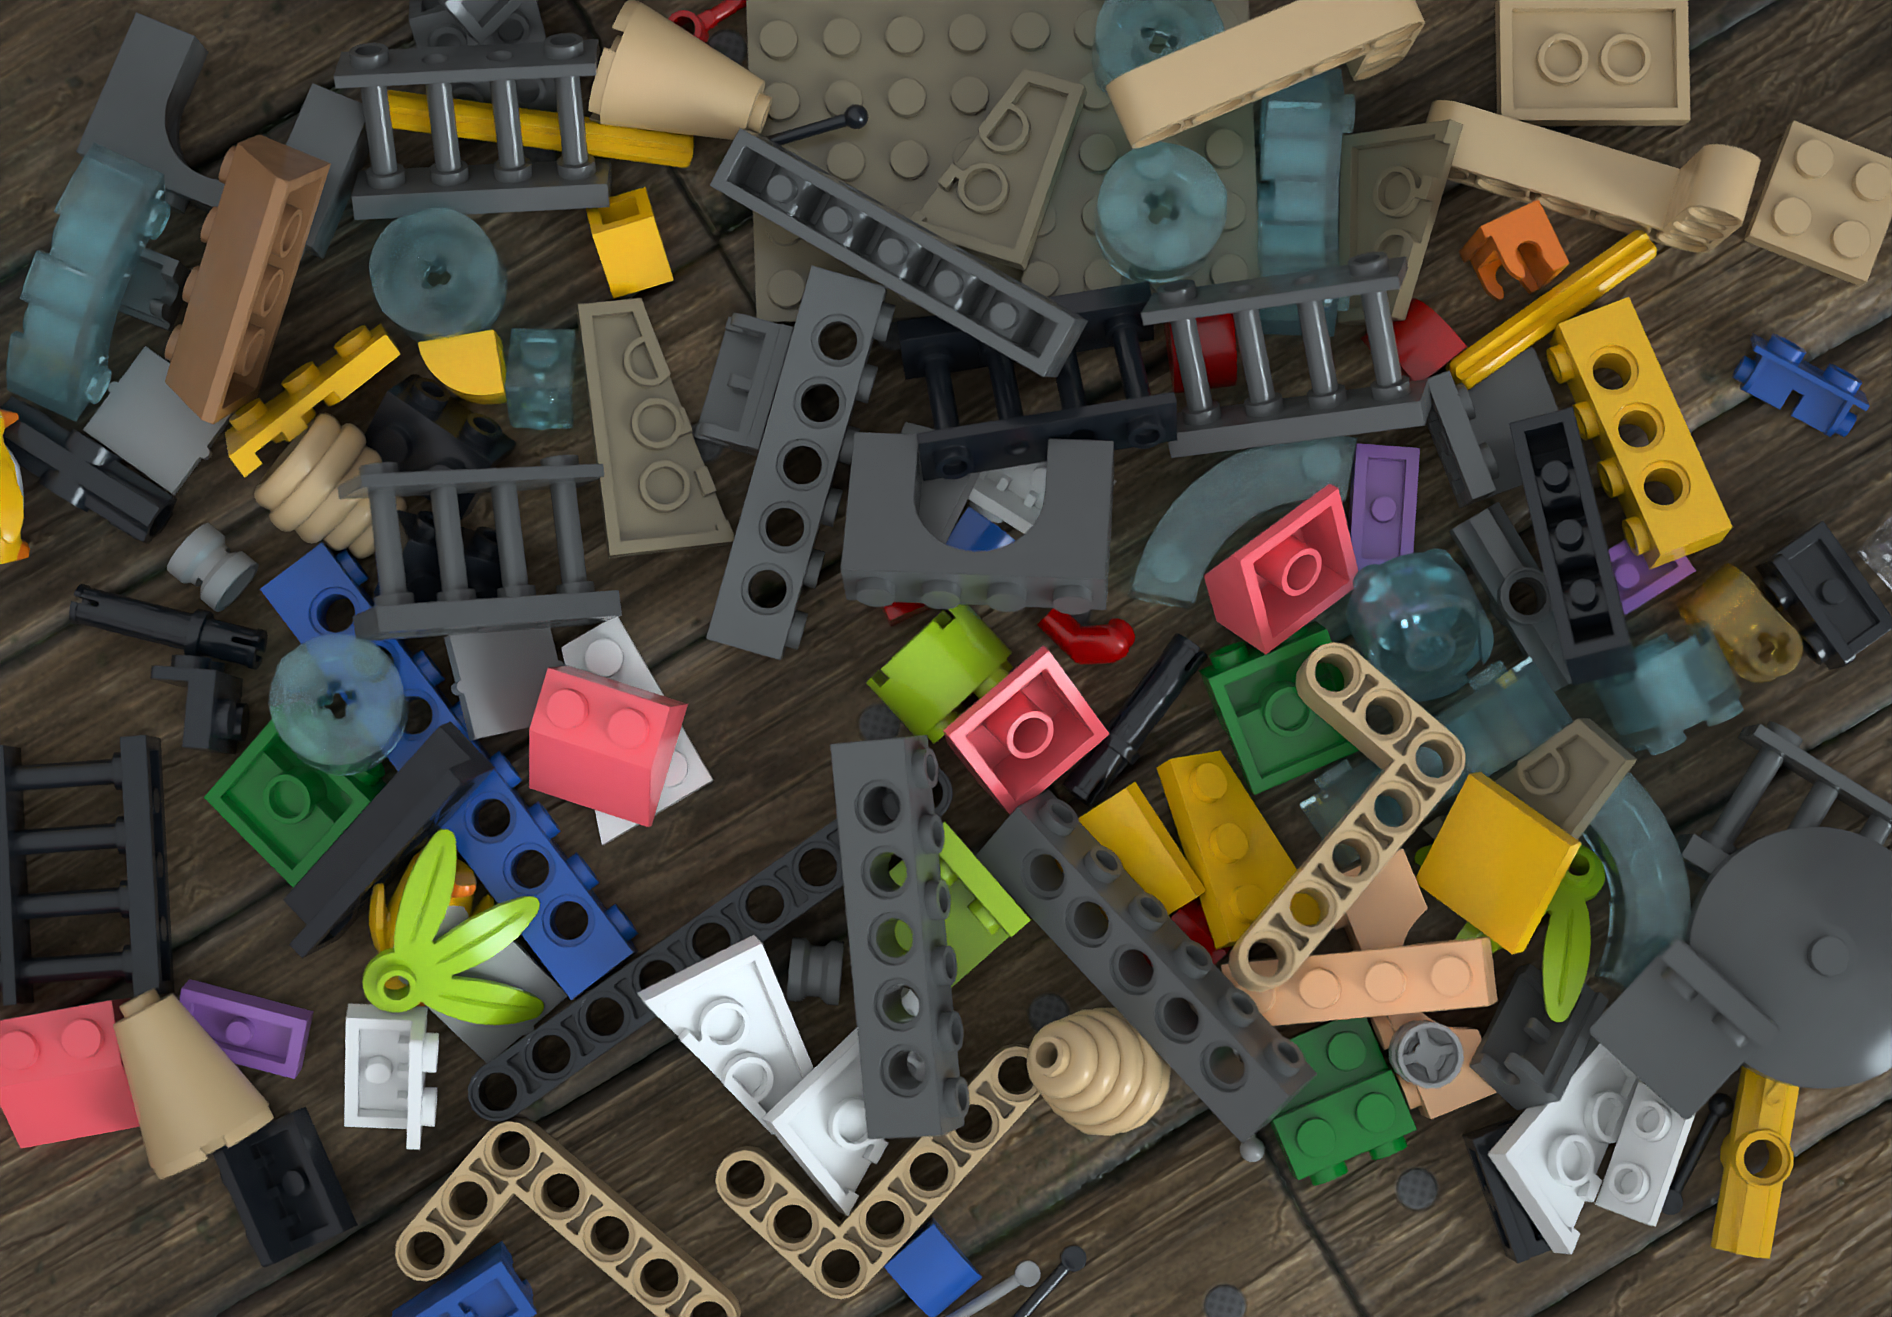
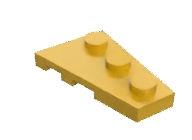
M379 324L371 331L365 325L354 329L334 345L338 354L318 368L313 362L304 364L282 381L281 384L285 391L266 404L260 398H257L240 408L229 418V422L233 427L225 432L228 456L244 478L262 464L255 452L271 440L274 443H279L283 440L286 442L292 441L308 428L307 424L315 417L316 412L312 407L321 400L327 406H332L342 401L400 355L396 343L382 324Z
M1221 751L1169 759L1156 768L1187 862L1206 889L1199 896L1215 947L1220 949L1234 946L1297 869ZM1294 894L1290 902L1292 917L1303 926H1316L1320 918L1318 903L1307 894Z

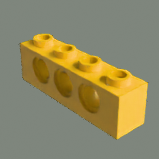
M1630 298L1621 299L1558 323L1549 342L1551 347L1546 350L1547 360L1559 384L1567 382L1576 402L1572 407L1581 437L1585 441L1592 439L1601 461L1597 463V472L1604 491L1610 498L1617 496L1627 518L1622 521V528L1631 551L1636 556L1643 554L1649 570L1721 543L1732 529L1731 522ZM1598 368L1614 370L1621 377L1623 387L1615 390L1603 388L1594 379L1593 371ZM1626 424L1640 427L1648 437V445L1633 447L1626 444L1619 435L1618 427ZM1650 481L1664 483L1672 491L1674 503L1659 505L1652 502L1645 493L1644 484Z

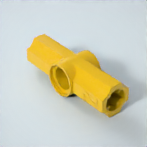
M1741 1066L1730 1133L1724 1138L1720 1148V1160L1724 1170L1710 1247L1735 1254L1770 1259L1782 1185L1790 1176L1794 1165L1790 1139L1799 1087L1771 1081ZM1762 1140L1768 1148L1769 1159L1761 1171L1751 1174L1744 1164V1154L1752 1142Z

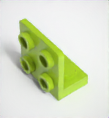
M944 822V847L942 852L939 853L941 880H945L951 898L950 913L948 918L945 919L947 945L953 948L957 961V975L954 984L951 985L952 988L1007 938L1014 936L1031 919ZM903 860L889 871L891 878L900 886L904 884L907 875ZM899 919L895 927V937L898 944L904 950L909 951L913 943V934L908 924Z

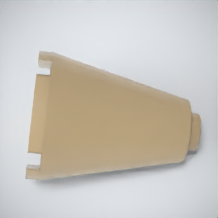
M628 0L624 3L612 27L624 32L623 36L617 35L610 49L604 47L598 64L597 74L594 78L588 109L589 112L593 113L590 116L591 121L602 125L734 140L740 128L757 133L762 132L773 97L763 94L765 87L763 79L644 3L636 0Z
M153 988L119 1006L124 1018L115 1022L113 1027L150 1168H153L158 1179L175 1175L208 1159L207 1154L224 1145L230 1147L274 1118L268 1101L173 993L160 998L156 989Z

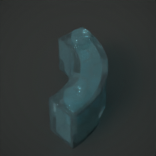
M1341 69L1327 70L1262 98L1259 144H1261L1260 178L1263 181H1269V184L1257 183L1259 228L1257 261L1261 277L1339 266L1338 202L1342 133H1352L1355 120L1354 94H1344ZM1350 296L1322 300L1329 336H1334L1337 311H1348ZM1296 304L1259 309L1263 334L1302 335Z
M93 143L69 181L54 210L55 213L61 216L53 232L50 253L37 250L27 274L20 299L29 303L23 319L24 334L16 330L10 337L6 372L8 391L75 422L89 402L96 404L101 400L111 380L112 372L108 369V354L113 328L123 296L149 239L155 240L160 236L170 216L171 206L166 203L164 174L97 143Z
M1339 436L1254 447L1239 452L1212 467L1194 481L1174 501L1155 527L1141 552L1132 575L1127 597L1189 609L1196 601L1200 583L1212 558L1220 547L1240 529L1259 518L1295 509L1328 484L1339 488L1343 504L1346 500L1357 438Z
M1530 656L1509 669H1506L1501 660L1491 664L1467 680L1473 691L1433 715L1438 722L1453 733L1461 742L1466 757L1465 767L1461 775L1429 813L1437 809L1440 803L1460 792L1470 773L1482 772L1488 777L1509 763L1536 749L1573 722ZM1418 748L1415 760L1420 771L1428 777H1441L1443 762L1439 754L1431 748ZM1366 758L1353 768L1347 759L1335 764L1314 779L1320 790L1299 804L1322 840L1382 771L1369 758ZM1377 796L1374 803L1376 817L1388 827H1399L1403 815L1401 806L1395 799L1389 796ZM1339 844L1333 850L1332 855L1340 868L1360 859L1358 852L1349 845Z
M1630 772L1626 774L1582 833L1604 865L1612 898L1609 901L1610 921L1607 943L1594 976L1621 992L1634 981L1676 935L1686 942V934L1691 917L1689 884L1676 838L1657 804Z

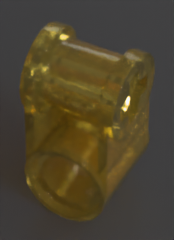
M1724 563L1679 605L1678 610L1690 628L1704 641L1712 645L1737 673L1747 681L1754 683L1771 682L1777 677L1783 676L1795 669L1801 660L1803 646L1801 637L1796 629L1772 607L1748 576L1729 563ZM1770 640L1776 649L1771 654L1772 660L1764 664L1759 660L1757 654L1763 648L1761 643Z

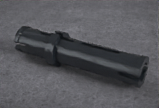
M80 584L74 592V596L81 598L82 602L71 601L70 623L83 624L184 650V655L209 656L257 670L263 658L256 655L257 650L265 652L268 634L266 630H256L214 619V614L211 611L199 608L193 614L98 590L85 584Z
M1179 633L1174 634L1161 656L1148 670L1116 716L1106 726L1110 735L1088 752L1077 768L1063 782V788L1088 807L1095 808L1125 766L1128 764L1132 767L1140 757L1137 750L1143 744L1145 738L1154 726L1158 724L1193 674L1207 660L1208 655L1185 636Z

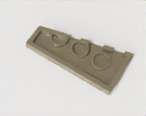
M642 299L578 304L576 311L596 464H603L604 477L598 479L608 559L733 545L735 536L729 521H726L715 492L717 490L708 467L704 465L692 434L693 429L686 411L678 399L670 378L671 373Z

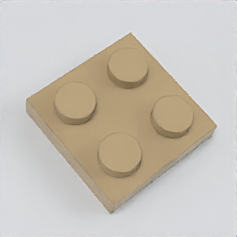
M1793 120L1785 130L1743 241L1855 285H1863L1868 281L1892 218V159Z

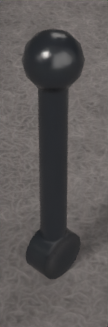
M852 104L845 110L844 114L766 137L779 145H785L846 126L852 129H861L866 125L869 116L863 106Z
M1717 1093L1709 1099L1708 1109L1710 1113L1668 1190L1661 1210L1664 1214L1675 1215L1682 1209L1683 1198L1681 1193L1721 1118L1728 1117L1733 1111V1101L1727 1094Z
M1077 1245L1065 1247L1060 1255L1061 1263L1012 1317H1029L1070 1271L1081 1270L1087 1260L1084 1250Z

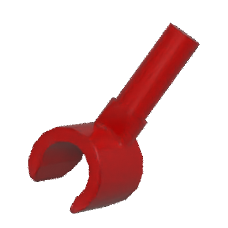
M725 0L697 16L688 10H679L674 12L668 19L680 27L686 23H694V36L707 43L708 31L717 26L722 20L746 7V0Z

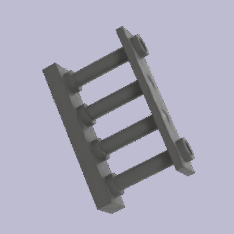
M561 33L547 37L544 42L388 49L386 45L381 43H364L352 47L348 52H341L334 74L335 89L361 88L371 167L367 170L358 171L351 198L355 220L610 207L613 182L610 158L595 159L592 155L588 154L580 76H596L600 52L599 40H583L577 34ZM554 78L562 157L557 161L531 162L530 159L524 157L516 89L517 79ZM490 81L499 160L494 162V164L468 165L465 161L461 160L451 83ZM425 84L435 163L430 167L404 168L403 165L397 163L387 86Z
M1369 252L1350 258L1348 265L1198 287H1196L1193 280H1178L1158 287L1157 292L1152 294L1141 312L1143 325L1170 322L1187 406L1182 409V412L1177 413V440L1168 442L1171 458L1424 426L1432 405L1428 379L1410 381L1408 376L1401 373L1387 295L1388 290L1401 289L1408 271L1406 256L1388 259L1385 252ZM1361 295L1376 380L1371 383V387L1346 390L1345 386L1338 384L1322 300ZM1296 304L1312 389L1304 396L1282 398L1281 393L1274 391L1259 309ZM1233 313L1249 398L1244 401V404L1220 407L1218 401L1212 400L1196 318Z
M558 455L541 459V466L399 472V465L395 462L372 463L360 466L358 476L337 486L339 499L369 498L380 596L374 597L375 607L353 616L356 642L597 625L622 616L619 590L595 592L594 582L587 581L576 488L604 477L603 464L579 465L578 455ZM550 489L562 584L556 586V594L536 595L535 585H528L517 491ZM491 492L503 588L496 590L497 598L476 599L475 589H468L457 494ZM431 495L442 592L436 593L437 602L415 603L414 593H407L396 497Z
M1771 721L1768 722L1766 727L1761 724L1747 726L1742 729L1738 739L1758 750V753L1712 830H1703L1700 837L1696 834L1679 835L1668 852L1667 857L1702 879L1707 880L1718 865L1737 850L1733 845L1781 765L1813 784L1787 829L1819 827L1835 799H1838L1868 818L1859 835L1874 840L1883 846L1892 832V804L1800 749L1799 747L1803 742L1802 738L1788 728Z

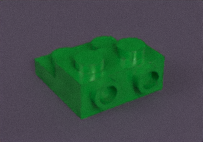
M1316 621L1302 627L1268 654H1264L1255 647L1247 649L1243 641L1223 646L1209 655L1212 665L1199 670L1221 728L1228 735L1248 788L1254 795L1360 751L1309 708L1298 695L1295 682L1296 673L1301 664L1321 645L1332 643L1327 629ZM1331 663L1316 664L1315 677L1320 686L1332 692L1342 691L1344 688V678L1338 667Z
M303 700L279 710L204 796L206 801L293 888L387 785L381 779L385 775L382 763L373 754L364 749H355L353 751L336 734L340 729V724L333 713L319 704L312 703L308 706Z
M1366 1017L1327 1021L1287 1038L1298 1046L1305 1061L1317 1073L1270 1121L1294 1178L1300 1180L1309 1176L1313 1186L1320 1185L1346 1174L1348 1168L1345 1160L1368 1151L1372 1161L1393 1155L1408 1146L1404 1135L1416 1131L1417 1128L1393 1071L1387 1067Z

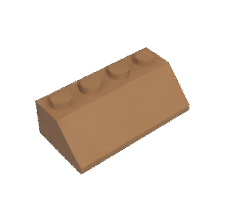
M262 135L239 142L237 147L232 146L223 159L219 172V181L225 184L219 206H214L204 221L200 237L201 242L207 244L200 266H195L186 280L182 295L183 301L189 303L183 323L178 324L172 331L165 349V359L171 361L165 383L201 420L210 424L217 423L258 396L331 165L329 162Z

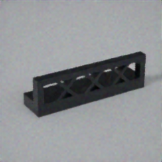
M451 721L440 725L283 899L306 924L289 944L301 958L339 940L370 906L373 887L376 884L383 883L384 888H386L412 860L413 856L425 846L430 838L495 769Z

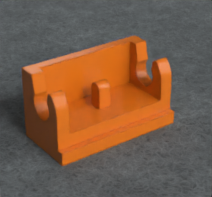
M1539 199L1480 226L1459 251L1464 263L1471 262L1484 291L1496 301H1501L1504 298L1503 287L1496 280V271L1499 267L1503 266L1507 273L1517 279L1530 295L1545 288L1570 263Z

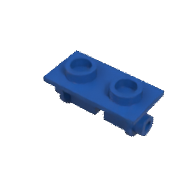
M1753 333L1750 341L1753 351L1758 354L1754 360L1743 356L1732 375L1733 379L1741 382L1740 390L1748 392L1778 409H1781L1792 389L1802 394L1791 411V416L1823 432L1828 437H1831L1834 433L1842 437L1847 436L1857 419V415L1849 411L1853 404L1865 411L1870 406L1865 393L1859 390L1863 383L1859 378L1834 364H1829L1825 371L1802 360L1807 353L1803 348L1777 334H1772L1769 341Z

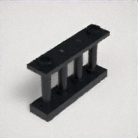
M1149 281L1048 297L1087 319L1088 323L1058 377H1055L1062 410L1024 416L1013 363L1017 361L936 315L897 321L905 380L925 377L935 428L933 431L917 433L923 481L941 478L959 479L970 473L1046 462L1048 439L1114 441V450L1133 447L1145 449L1160 443L1176 441L1177 402L1175 393L1151 395L1139 342L1154 340V324L1143 325L1141 312L1152 296ZM1114 347L1126 400L1088 406L1076 352ZM988 367L998 420L960 426L951 372Z
M148 735L120 737L121 752H114L112 759L22 765L21 748L0 745V992H3V1006L34 1003L33 984L124 977L126 983H133L134 996H138L153 988L156 989L158 995L175 993L161 738ZM114 784L116 790H123L124 816H118L116 823L25 829L23 791ZM116 848L119 854H126L127 880H122L119 887L28 893L26 855ZM121 913L123 919H130L131 944L124 945L123 951L32 958L30 919Z

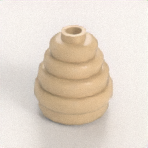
M320 413L307 424V429L288 444L256 486L254 496L260 506L270 510L269 517L271 522L281 531L291 532L295 530L301 539L307 543L313 544L323 540L332 551H342L348 548L354 557L364 559L375 552L369 498L339 499L337 486L358 476L360 466L381 463L382 459L376 450L365 446L366 437L358 427L350 423L341 426L333 415ZM401 496L396 497L397 510L406 512V501Z
M1097 1007L1092 1010L1083 1009L1043 1026L1034 1036L1028 1049L1026 1065L1029 1078L1036 1089L1041 1093L1045 1101L1048 1102L1055 1114L1061 1116L1066 1123L1088 1135L1113 1136L1120 1132L1126 1133L1146 1124L1160 1109L1169 1090L1170 1065L1116 1008Z

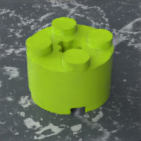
M959 604L955 608L948 609L955 616L953 619L945 610L941 611L903 646L882 669L878 670L866 682L870 689L914 736L927 735V738L933 744L944 736L943 730L967 710L961 703L973 692L981 699L1009 675L1008 672L1013 668L1007 660L1012 651L969 605Z

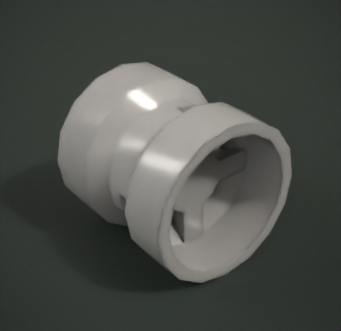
M206 523L192 532L177 548L167 565V571L183 584L192 583L196 587L201 586V600L214 611L220 612L245 590L254 578L259 564L242 551L230 553V548L225 545V536L210 523Z
M1413 1020L1402 1025L1393 1034L1389 1045V1060L1394 1071L1403 1080L1423 1088H1440L1451 1083L1459 1074L1464 1061L1463 1047L1458 1036L1448 1027L1428 1020Z

